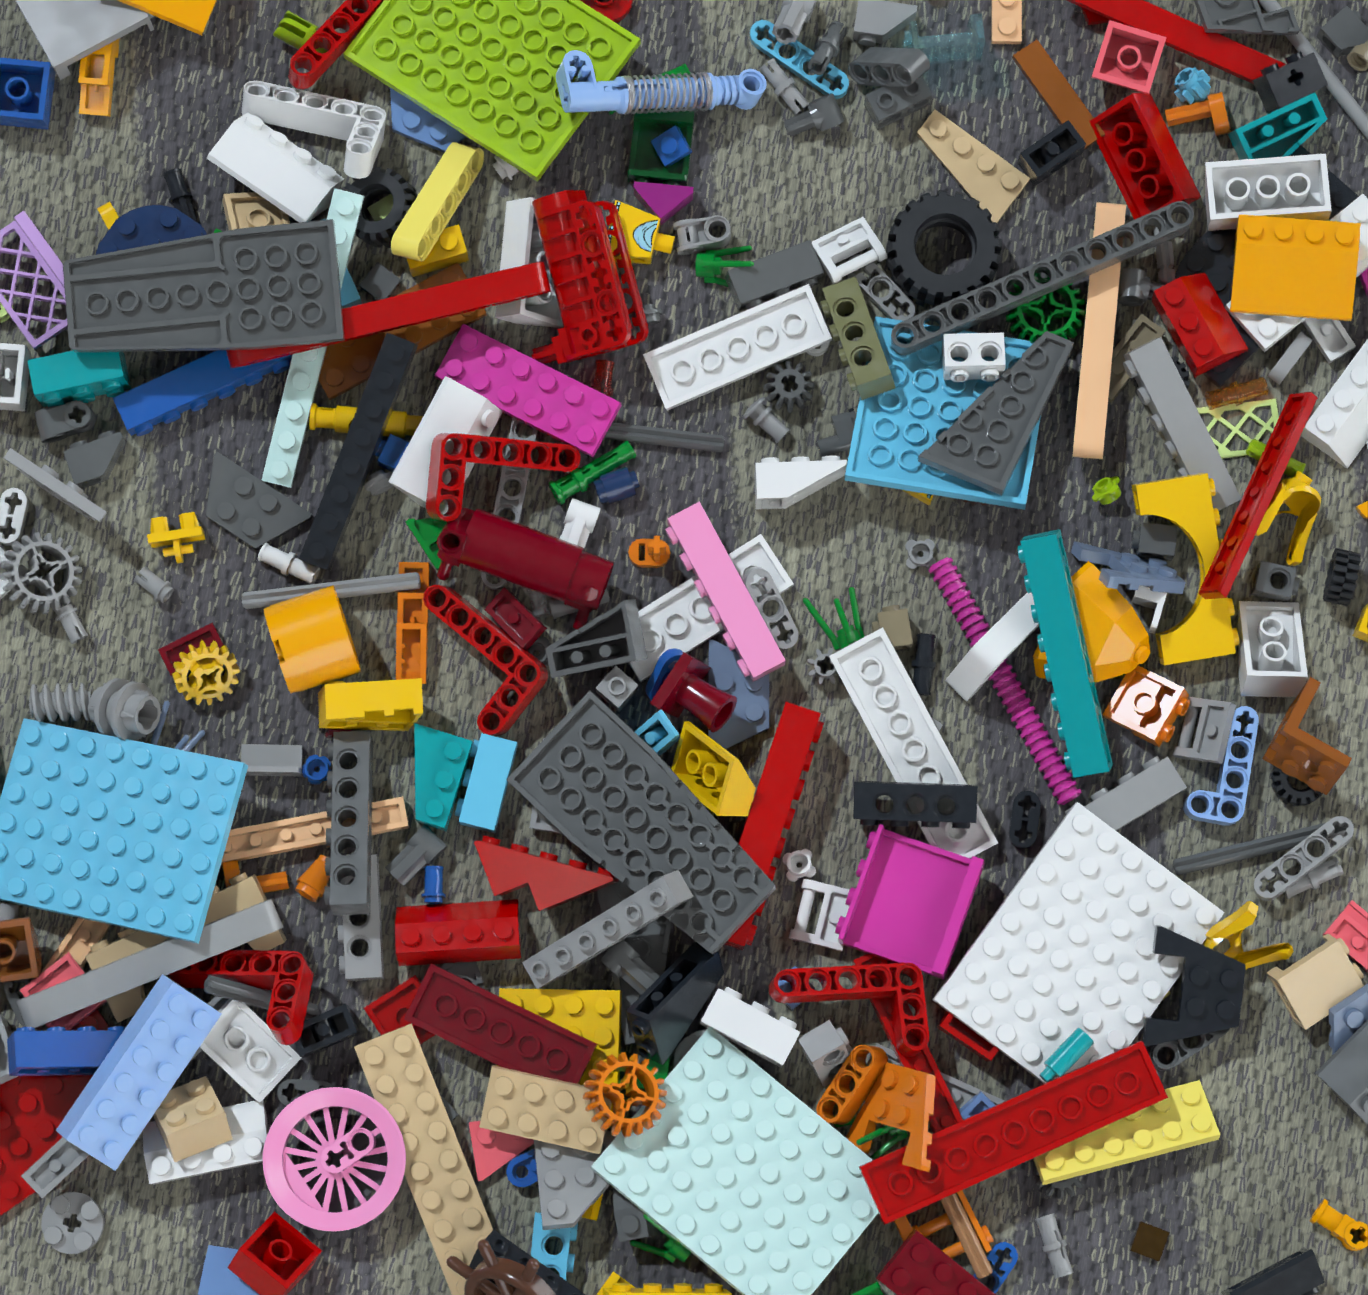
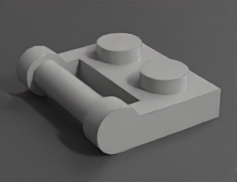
M1188 697L1190 705L1185 713L1178 746L1174 747L1172 756L1185 760L1191 759L1223 764L1236 705L1231 702ZM1201 710L1193 748H1190L1198 711Z

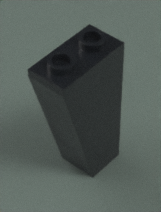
M694 942L626 1010L630 1029L637 1046L636 1049L642 1058L652 1060L661 1065L667 1061L724 975L718 951L715 954H711L699 943Z

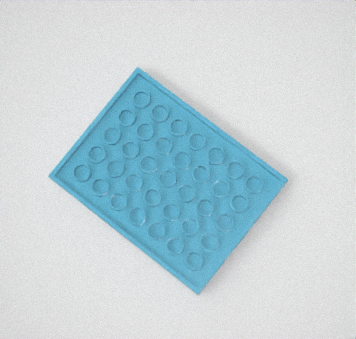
M23 718L0 797V901L199 944L248 765L243 762L129 739L124 741L114 736Z

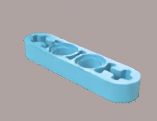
M760 20L752 25L750 41L758 50L770 58H775L777 63L822 94L833 93L835 99H840L846 95L849 88V80L844 72L829 63L826 69L829 71L827 78L831 81L840 79V86L842 87L841 90L839 88L834 89V91L830 90L831 83L823 78L822 83L818 82L823 74L808 75L803 70V65L811 60L815 52L796 40V42L787 44L795 48V55L792 58L785 59L779 54L780 47L785 44L777 41L774 50H771V41L763 38L761 41L757 39L758 33L756 31L762 32L767 29L769 30L768 37L775 41L776 37L772 34L774 24L767 20Z

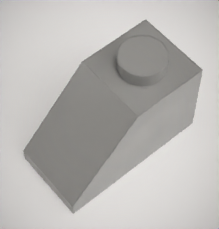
M858 0L853 40H858L859 44L865 46H875L876 43L882 44L915 20L918 6L883 0Z

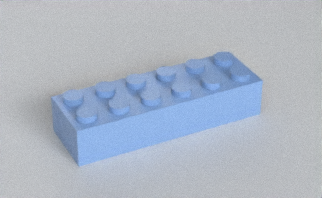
M162 974L56 1131L67 1141L116 1171L222 1014Z

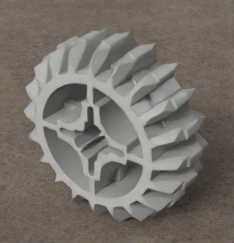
M39 532L33 534L32 540L28 535H24L21 538L22 544L15 541L11 544L14 551L7 550L4 553V556L9 561H3L0 564L2 569L8 570V572L0 575L1 580H9V583L3 587V590L9 591L12 589L14 592L9 600L13 602L20 598L19 608L24 609L27 604H30V613L33 614L37 612L39 606L42 614L49 613L50 607L55 612L60 610V603L67 605L71 602L69 596L74 597L77 595L78 591L73 586L82 583V579L74 576L82 572V567L73 566V563L79 560V556L74 555L70 558L68 553L72 551L73 547L69 545L63 549L61 547L63 538L61 537L53 543L51 533H47L43 541ZM36 550L53 555L57 561L49 562L45 560L42 554L37 553ZM26 553L29 558L27 561L29 571L24 576L19 577V563L22 556ZM39 567L40 570L44 569L45 571L52 569L43 579L42 576L40 578L37 576L30 578ZM63 570V584L56 594L53 588L55 586L53 577L55 573ZM35 585L41 593H45V596L35 595L24 586Z

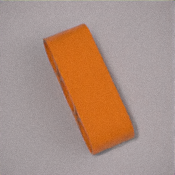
M856 1046L820 1098L816 1108L817 1114L830 1124L844 1125L849 1123L870 1093L886 1062H888L886 1052L876 1046ZM869 1053H871L872 1061L870 1065L867 1066L866 1057ZM854 1078L855 1087L850 1091L849 1083ZM835 1104H837V1105H838V1113H837V1115L834 1117V1115H833V1107H834Z

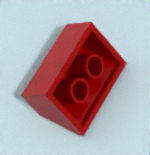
M1205 272L1179 277L1153 291L1152 303L1194 377L1248 351L1247 345Z

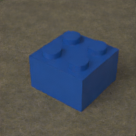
M0 58V125L49 130L56 75L50 62Z

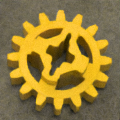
M204 640L200 641V648H195L192 644L188 645L190 652L188 654L180 652L179 655L182 662H174L173 664L177 671L172 673L177 691L179 693L183 692L184 698L187 701L193 697L196 705H199L202 699H206L208 705H212V698L215 697L219 701H223L222 693L232 694L233 690L230 684H238L239 682L236 674L240 673V669L236 663L235 655L229 652L226 645L219 649L216 641H213L210 647H206ZM225 664V673L222 676L221 673L224 670L223 665ZM188 670L191 671V674L188 676L190 679L189 681H187Z

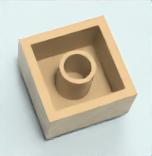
M206 1076L171 1089L153 1115L156 1126L174 1162L233 1139L225 1111Z

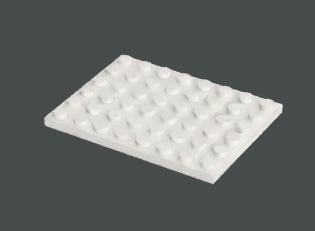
M1076 802L933 998V1001L1045 1084L1046 1082L1039 1076L1046 1068L1044 1062L1077 1028L1082 1029L1094 1041V1044L1065 1074L1130 1046L1143 1028L1145 1017H1150L1183 972L1184 957L1154 954L1152 952L1155 925H1161L1197 943L1203 944L1207 938L1205 934L1213 925L1217 924L1225 912Z

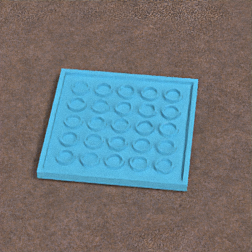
M875 316L873 325L896 388L861 400V397L859 398L845 481L1025 510L1040 418L1002 496L918 462V456L925 449L932 446L937 441V437L944 430L947 431L958 420V417L989 386L992 387L999 379L992 382H986L981 379H971L964 382L943 380V340L911 354L900 355L891 346V334L894 326L902 322V320ZM924 324V328L929 332H936L940 329L939 326ZM964 330V331H961V332H959V333H957V334H961V333H977V332H971V331H965V330ZM900 333L896 337L897 341L901 344H909L913 340L912 336L908 333ZM1004 337L1005 371L1021 359L1022 354L1033 343L1027 340ZM990 356L983 357V359L986 361L995 360L993 357ZM961 357L953 358V360L957 362H962L965 360Z

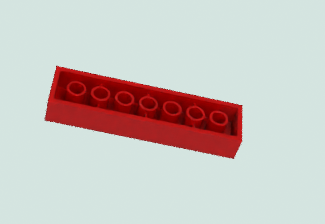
M785 702L739 842L742 849L771 881H773L777 868L771 866L774 857L780 859L786 838L781 837L783 828L790 829L796 809L790 808L792 801H799L805 780L800 779L802 771H809L815 751L809 750L811 743L818 744L824 722L819 721L821 713L789 702ZM766 900L724 945L742 951L745 944L752 945L757 926L753 925L752 922L755 915L761 917Z

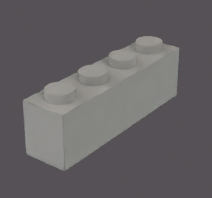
M1156 756L1142 765L1144 771L1134 776L1131 771L1116 781L1119 785L1116 788L1108 791L1105 787L1091 795L1090 797L1093 801L1084 807L1117 831L1183 792L1187 787L1169 757L1167 756L1160 761L1159 757ZM1069 808L1068 810L1065 811V814H1066V815H1067V813L1070 811L1071 808Z

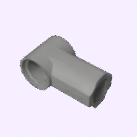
M783 0L780 15L772 31L778 42L785 45L796 42L804 23L809 22L817 0Z

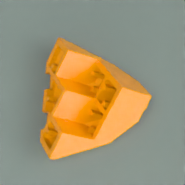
M1088 561L1071 579L1094 682H1100L1130 673L1139 664H1143L1150 655L1149 635L1133 606L1117 589L1107 588L1099 580L1101 572L1094 564ZM1038 645L1033 655L1035 673L1037 677L1046 679L1044 664L1048 662L1045 652L1041 653Z

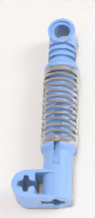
M578 50L569 51L565 54L556 72V83L565 113L616 111L618 114L626 115L629 113L635 114L636 112L638 114L642 112L647 114L648 112L654 113L655 111L657 113L661 111L665 113L667 111L679 112L680 110L683 112L686 110L698 111L699 109L707 111L719 105H735L740 109L748 110L756 106L767 86L765 77L754 69H747L742 71L740 75L713 76L712 73L697 72L696 74L690 73L688 75L684 73L681 75L678 73L677 75L671 74L670 76L668 74L664 76L662 74L658 76L653 74L651 77L650 75L645 77L643 75L639 77L634 75L632 78L631 76H619L614 81H596L590 57Z

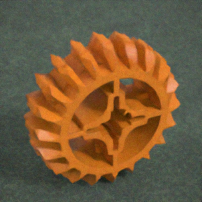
M621 1052L618 1055V1059L611 1054L607 1057L606 1062L600 1060L596 1063L597 1069L589 1071L588 1075L592 1080H586L584 1087L591 1091L584 1093L583 1099L591 1100L592 1103L585 1107V1111H595L596 1115L591 1120L595 1123L601 1119L603 1121L600 1127L602 1131L612 1126V1136H617L621 1130L624 1137L631 1136L632 1130L636 1135H640L643 1133V1127L649 1130L654 1126L652 1120L657 1121L661 1118L658 1110L664 1109L666 1103L658 1098L666 1096L667 1091L658 1089V1086L664 1083L663 1078L655 1079L653 1076L658 1072V1068L654 1067L650 1071L646 1068L649 1065V1059H644L639 1064L638 1054L631 1055L628 1061L626 1053ZM617 1071L625 1072V1076L621 1079L620 1084L612 1082L609 1085L604 1083L610 1073ZM637 1078L643 1084L646 1092L638 1088L636 1084ZM624 1088L626 1090V1095L630 1097L626 1101L624 1100V1094L620 1093V1091ZM603 1097L612 1102L613 1112L608 1108ZM630 1106H646L639 1117L624 1118Z

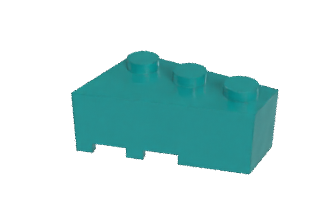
M414 723L415 819L417 823L447 832L470 760L473 741Z

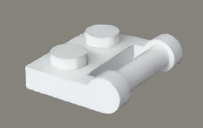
M864 217L812 241L817 257L833 284L841 282L842 277L876 260L881 262L888 258L883 245ZM868 247L871 248V250L836 267V263Z
M803 879L801 888L804 890L795 927L790 930L789 939L842 952L844 945L839 944V934H836L835 930L840 916L846 917L849 906L845 905L849 889ZM815 892L824 894L815 934L807 933L806 929Z

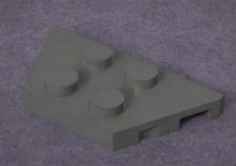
M216 451L214 454L206 517L255 550H258L264 543H269L271 540L290 532L289 530L301 523L312 519V513Z

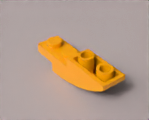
M120 38L80 59L78 83L81 84L79 114L111 117L115 58H118Z

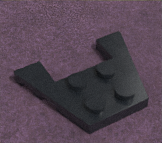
M1155 925L1152 952L1154 954L1184 957L1177 1020L1145 1017L1142 1039L1144 1045L1152 1046L1238 1027L1246 965L1161 925Z

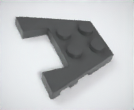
M1194 0L1205 33L1296 35L1300 31L1292 6L1262 14L1257 0Z

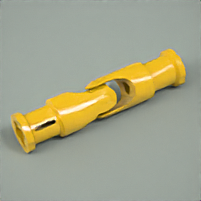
M312 403L309 428L310 430L328 428L334 429L335 432L348 433L358 407L337 405L336 408L318 407L317 404ZM393 410L383 436L389 437L390 434L399 438H405L406 435L413 436L423 416L408 415L406 411Z

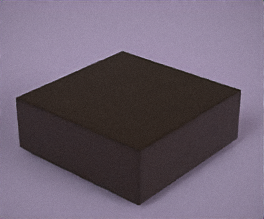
M1139 1221L1129 1251L1160 1261L1170 1232Z

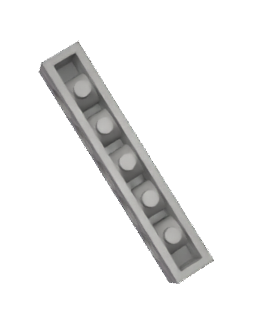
M676 870L650 883L522 963L535 987L539 989L558 980L694 896L679 870Z

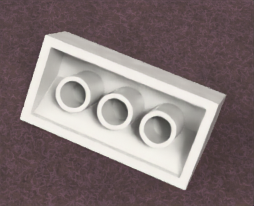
M248 112L231 124L207 156L209 161L299 223L309 222L329 208L334 188L339 189L344 180L332 167L322 164L313 158L310 152L297 147L284 134L274 131L264 124L262 119Z
M1326 154L1205 162V203L1208 231L1236 229L1239 214L1329 221L1331 201Z
M529 197L507 201L500 271L543 261L551 292L496 305L495 318L515 324L562 328L563 321L532 206V201L536 199Z
M1368 339L1309 418L1301 434L1304 439L1347 469L1364 447L1366 441H1368Z
M445 376L388 482L417 504L426 508L431 445L436 435L440 433H459L490 436L503 411L487 398ZM448 439L445 444V450L448 454H451L454 449V443L451 439ZM477 442L474 446V454L479 457L482 452V445L480 442ZM466 462L464 483L475 463ZM448 469L442 475L445 485L451 480V473ZM445 499L439 506V511L442 515L448 510V503Z
M264 1099L260 1103L251 1101L222 1107L225 1111L233 1139L178 1162H174L155 1121L148 1122L143 1129V1150L149 1184L154 1185L262 1163L264 1144L269 1132Z

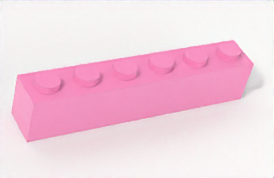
M700 501L667 518L669 527L665 531L673 545L679 544L683 552L679 557L687 571L692 569L698 579L693 583L701 598L707 596L712 605L708 608V611L715 624L721 622L726 633L722 637L730 651L735 649L739 655L740 660L736 662L743 676H750L754 682L783 667L786 660Z

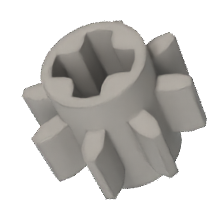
M832 648L828 650L827 654H822L819 649H816L818 656L816 660L808 659L807 661L810 665H814V670H811L808 675L811 677L817 674L819 685L823 683L824 679H829L832 684H835L834 675L838 672L829 657L833 653ZM825 659H829L830 666L834 667V669L828 670L826 674H822L821 667L817 666L818 662L824 663Z

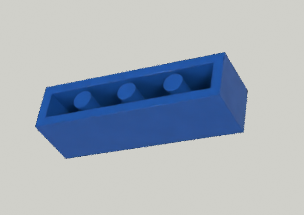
M60 1026L50 1027L47 1031H35L34 1027L17 1028L7 1039L9 1076L94 1075L126 1027L115 1026L108 1028V1030H96V1027L85 1026L78 1028L77 1031H66L65 1027Z

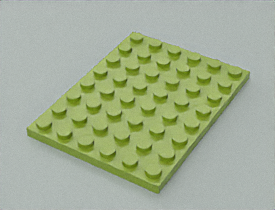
M383 0L344 51L343 55L349 62L538 182L589 114V112L565 113L562 108L556 83V72L565 54L573 50L586 53L591 59L596 81H613L639 47L641 39L580 0Z

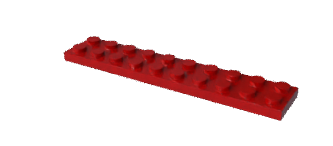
M1142 1040L933 1133L932 1145L927 1146L926 1159L931 1160L929 1172L902 1164L907 1145L859 1166V1170L885 1225L1168 1098Z

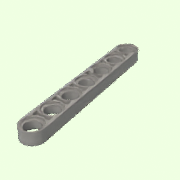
M513 417L508 439L536 441L539 430L533 428L532 435L528 438L517 436L516 428L523 422ZM508 445L506 447L504 457L505 460H507L511 454V450ZM535 448L531 451V460H533ZM502 467L493 511L494 515L498 516L503 510H511L515 514L514 522L520 524L531 468ZM509 481L518 482L521 485L520 493L516 496H508L504 492L505 484ZM481 571V579L487 588L499 590L507 584V581L503 579L497 584L489 583L486 579L487 573Z

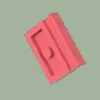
M1351 900L1322 935L1324 936L1328 933L1336 939L1341 938L1350 950L1347 956L1368 973V913Z

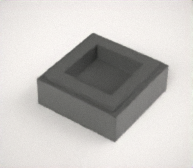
M377 262L359 286L376 300L389 298L402 281Z

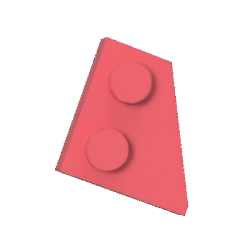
M480 1121L469 1122L478 1182L488 1178L534 1144L533 1139L480 1128Z

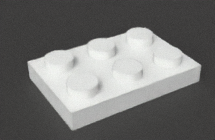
M229 999L219 1010L222 1015L199 1048L254 1100L260 1103L302 1057L289 1045L280 1044L268 1025L245 1003Z

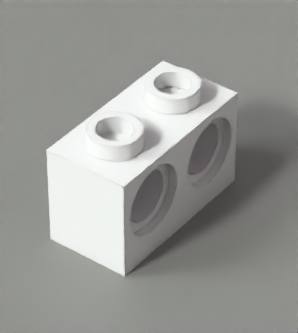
M1004 333L943 334V380L964 382L971 379H981L986 382H992L1000 379L1001 375L1005 372L1006 366ZM990 356L993 357L995 360L986 361L983 359V357ZM961 357L965 360L962 362L954 361L953 358Z

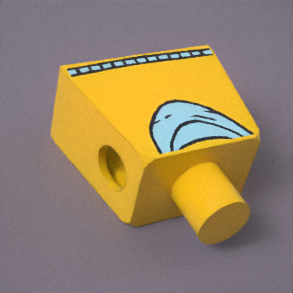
M615 200L614 205L617 207L631 263L651 264L654 250L672 253L675 236L659 233V217ZM609 226L608 230H614L613 226ZM609 235L613 252L617 248V240L613 235ZM621 255L614 257L615 262H617L616 259H621Z

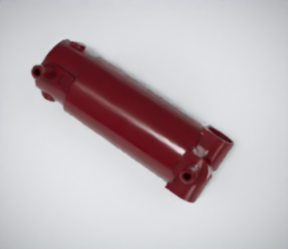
M462 507L458 518L448 521L437 538L439 548L437 556L441 559L437 573L438 579L448 580L453 565L459 567L460 564L477 569L560 600L565 605L578 609L573 623L575 630L586 625L592 610L597 611L614 567V562L585 552L583 547L478 508L474 511Z

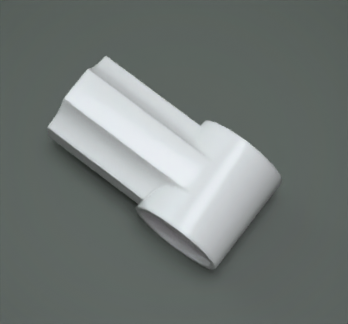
M572 498L560 539L585 548L589 534L594 530L601 508Z

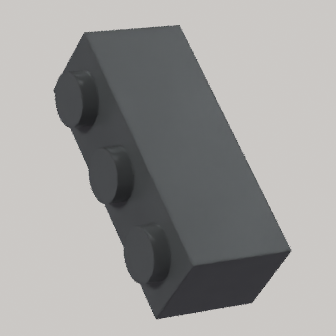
M811 240L757 259L753 261V267H736L728 270L725 280L737 309L740 310L746 307L748 310L763 304V301L766 299L777 298L798 287L809 284L810 288L818 285V280L821 279L824 271Z

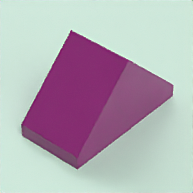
M634 181L635 197L650 214L660 218V226L693 200L694 187Z

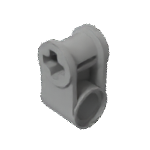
M719 215L699 219H685L673 223V229L677 231L679 247L677 248V254L689 255L705 250L722 248L731 240L729 221ZM721 226L726 232L722 237L715 238L710 235L711 229ZM687 232H689V235H690V241H689V242L687 241V235H686Z

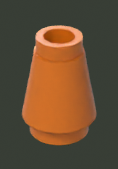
M319 855L318 859L296 881L298 885L295 891L312 902H316L318 897L323 896L325 886H327L330 876H326V856Z

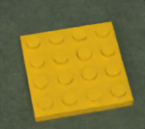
M499 988V997L598 1044L580 1080V1085H584L586 1080H592L588 1073L591 1069H597V1062L600 1060L606 1062L607 1057L611 1054L618 1059L621 1048L622 991ZM620 1071L610 1073L604 1083L609 1085L612 1082L619 1084Z

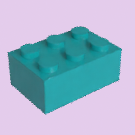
M68 351L27 360L34 396L43 407L60 406L66 402L76 400L89 403L95 400V396L107 394V397H116L124 393V390L131 389L125 354L123 352Z

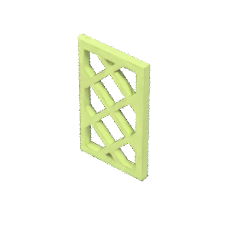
M1276 398L1197 408L1199 414L1208 413L1214 417L1206 427L1208 432L1217 420L1232 431L1222 444L1211 437L1222 459L1248 456L1246 450L1230 451L1225 447L1235 434L1248 444L1252 439L1239 430L1248 417L1263 427L1254 438L1256 440H1259L1266 430L1272 434L1273 428L1270 425L1273 422V427H1275L1279 419ZM1256 407H1271L1272 416L1267 423L1252 413ZM1240 410L1245 415L1234 427L1221 417L1224 411Z

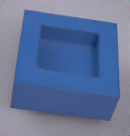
M676 125L651 140L662 163L667 168L692 153L680 128Z

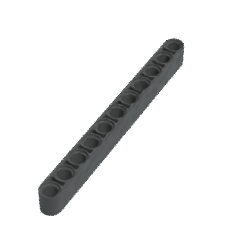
M1183 201L1171 203L904 320L894 326L891 334V346L900 355L911 354L943 340V334H957L1183 235L1191 226L1194 216L1193 209L1188 203ZM1181 213L1186 217L1187 221L1181 224L1176 223L1172 220L1171 215ZM1154 225L1159 229V234L1154 236L1148 235L1144 231V227ZM1119 237H1127L1132 242V245L1123 248L1117 244L1116 240ZM1100 249L1105 257L1100 260L1093 259L1089 255V251ZM1065 261H1072L1077 265V269L1068 272L1062 268L1061 264ZM1037 273H1045L1049 276L1050 281L1040 284L1036 282L1034 276ZM1010 285H1018L1023 292L1018 296H1012L1006 289ZM983 297H990L995 301V305L991 308H984L980 305L979 300ZM955 309H963L968 316L963 320H956L951 313ZM928 321H935L940 325V329L936 332H929L924 328V324ZM900 333H908L912 336L913 340L909 344H901L897 341L896 337Z

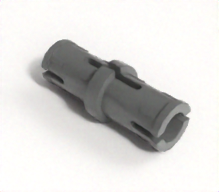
M833 21L829 25L825 36L818 40L816 51L808 62L809 69L816 63L811 71L816 75L824 74L831 59L838 55L839 45L848 32L847 27H844L841 33H839L844 26L843 23Z

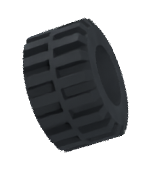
M375 167L374 172L371 171L369 176L361 179L353 178L354 182L352 185L347 183L344 188L348 192L364 195L355 235L374 247L381 248L383 244L385 247L390 248L395 231L418 195L415 193L416 189L399 173L389 168L384 170L382 167ZM383 194H392L393 207L390 213L382 220L370 221L367 208L371 206L377 197Z

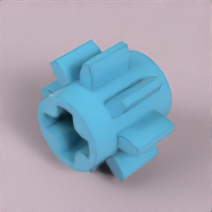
M1196 67L1185 68L1175 78L1174 86L1177 90L1174 94L1181 102L1187 101L1189 104L1204 101L1210 93L1211 86L1208 82L1211 78L1203 69L1198 71Z

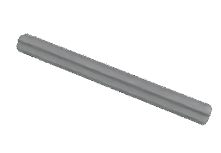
M417 572L244 592L242 593V605L245 609L269 607V605L332 585L336 589L338 598L415 590L421 587V579Z

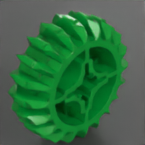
M1037 273L1034 276L1036 282L1040 284L1050 281L1047 274L1045 278H1042L1041 273ZM1071 283L1055 290L1066 300L1068 307H1065V304L1057 303L1053 298V292L1041 296V299L1037 301H1030L1029 304L1025 303L1009 310V312L1013 313L1006 315V322H1016L1010 327L1011 333L1020 330L1021 333L1017 339L1024 340L1025 337L1030 338V343H1033L1048 331L1052 320L1069 317L1068 322L1063 327L1050 333L1067 340V336L1075 339L1077 336L1075 329H1082L1084 324L1079 319L1086 316V311L1079 309L1085 305V299H1075L1081 293L1080 288H1075L1071 291L1070 288L1073 285ZM1014 285L1016 292H1009V294L1018 296L1023 291L1018 285ZM1047 298V306L1050 313L1044 322L1045 315H1043L1041 308ZM1022 313H1026L1027 316L1037 320L1038 330L1026 322Z

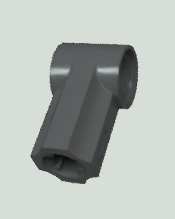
M424 825L409 839L407 846L385 868L405 887L426 865L432 864L446 850L447 845L427 825Z
M624 940L610 947L599 959L618 978L622 977L640 995L660 977L649 965L639 958L640 955Z

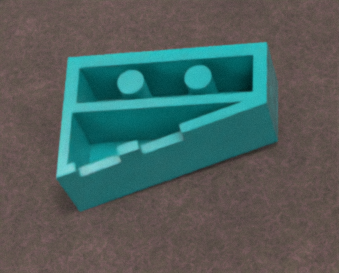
M1314 92L1235 129L1228 136L1239 160L1285 157L1292 154L1327 120V117Z

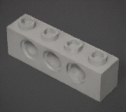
M375 854L371 855L370 914H367V921L362 926H354L351 922L352 915H342L343 925H338L337 928L338 943H344V956H339L340 974H345L347 981L384 979L379 857ZM346 876L341 880V884H351L355 877ZM360 940L366 941L369 946L367 954L362 957L355 956L352 952L353 945Z

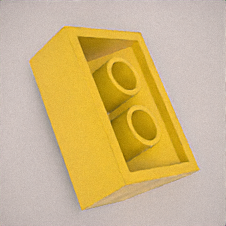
M684 721L671 767L672 771L698 800L717 816H748L756 788L739 759L691 722Z

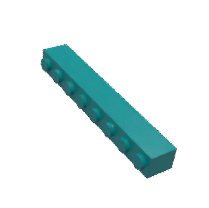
M1061 530L1024 536L1020 541L1021 545L1017 547L1020 563H1025L1028 575L1024 576L1027 593H1032L1034 605H1031L1034 623L1039 622L1041 634L1037 636L1038 645L1041 653L1045 652L1048 662L1044 664V671L1047 682L1052 681L1054 693H1051L1053 710L1059 711L1061 722L1057 723L1060 740H1065L1068 751L1064 752L1067 770L1072 769L1073 778L1108 772L1113 766Z

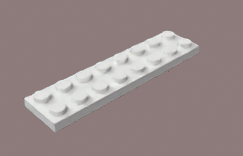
M883 627L829 656L896 782L967 784ZM914 796L908 799L907 803L912 813L923 811L924 801L920 797ZM945 797L938 801L937 807L942 814H951L955 810V803L952 799ZM978 804L977 823H970L969 829L952 828V822H940V827H921L930 845L967 858H971L998 844Z

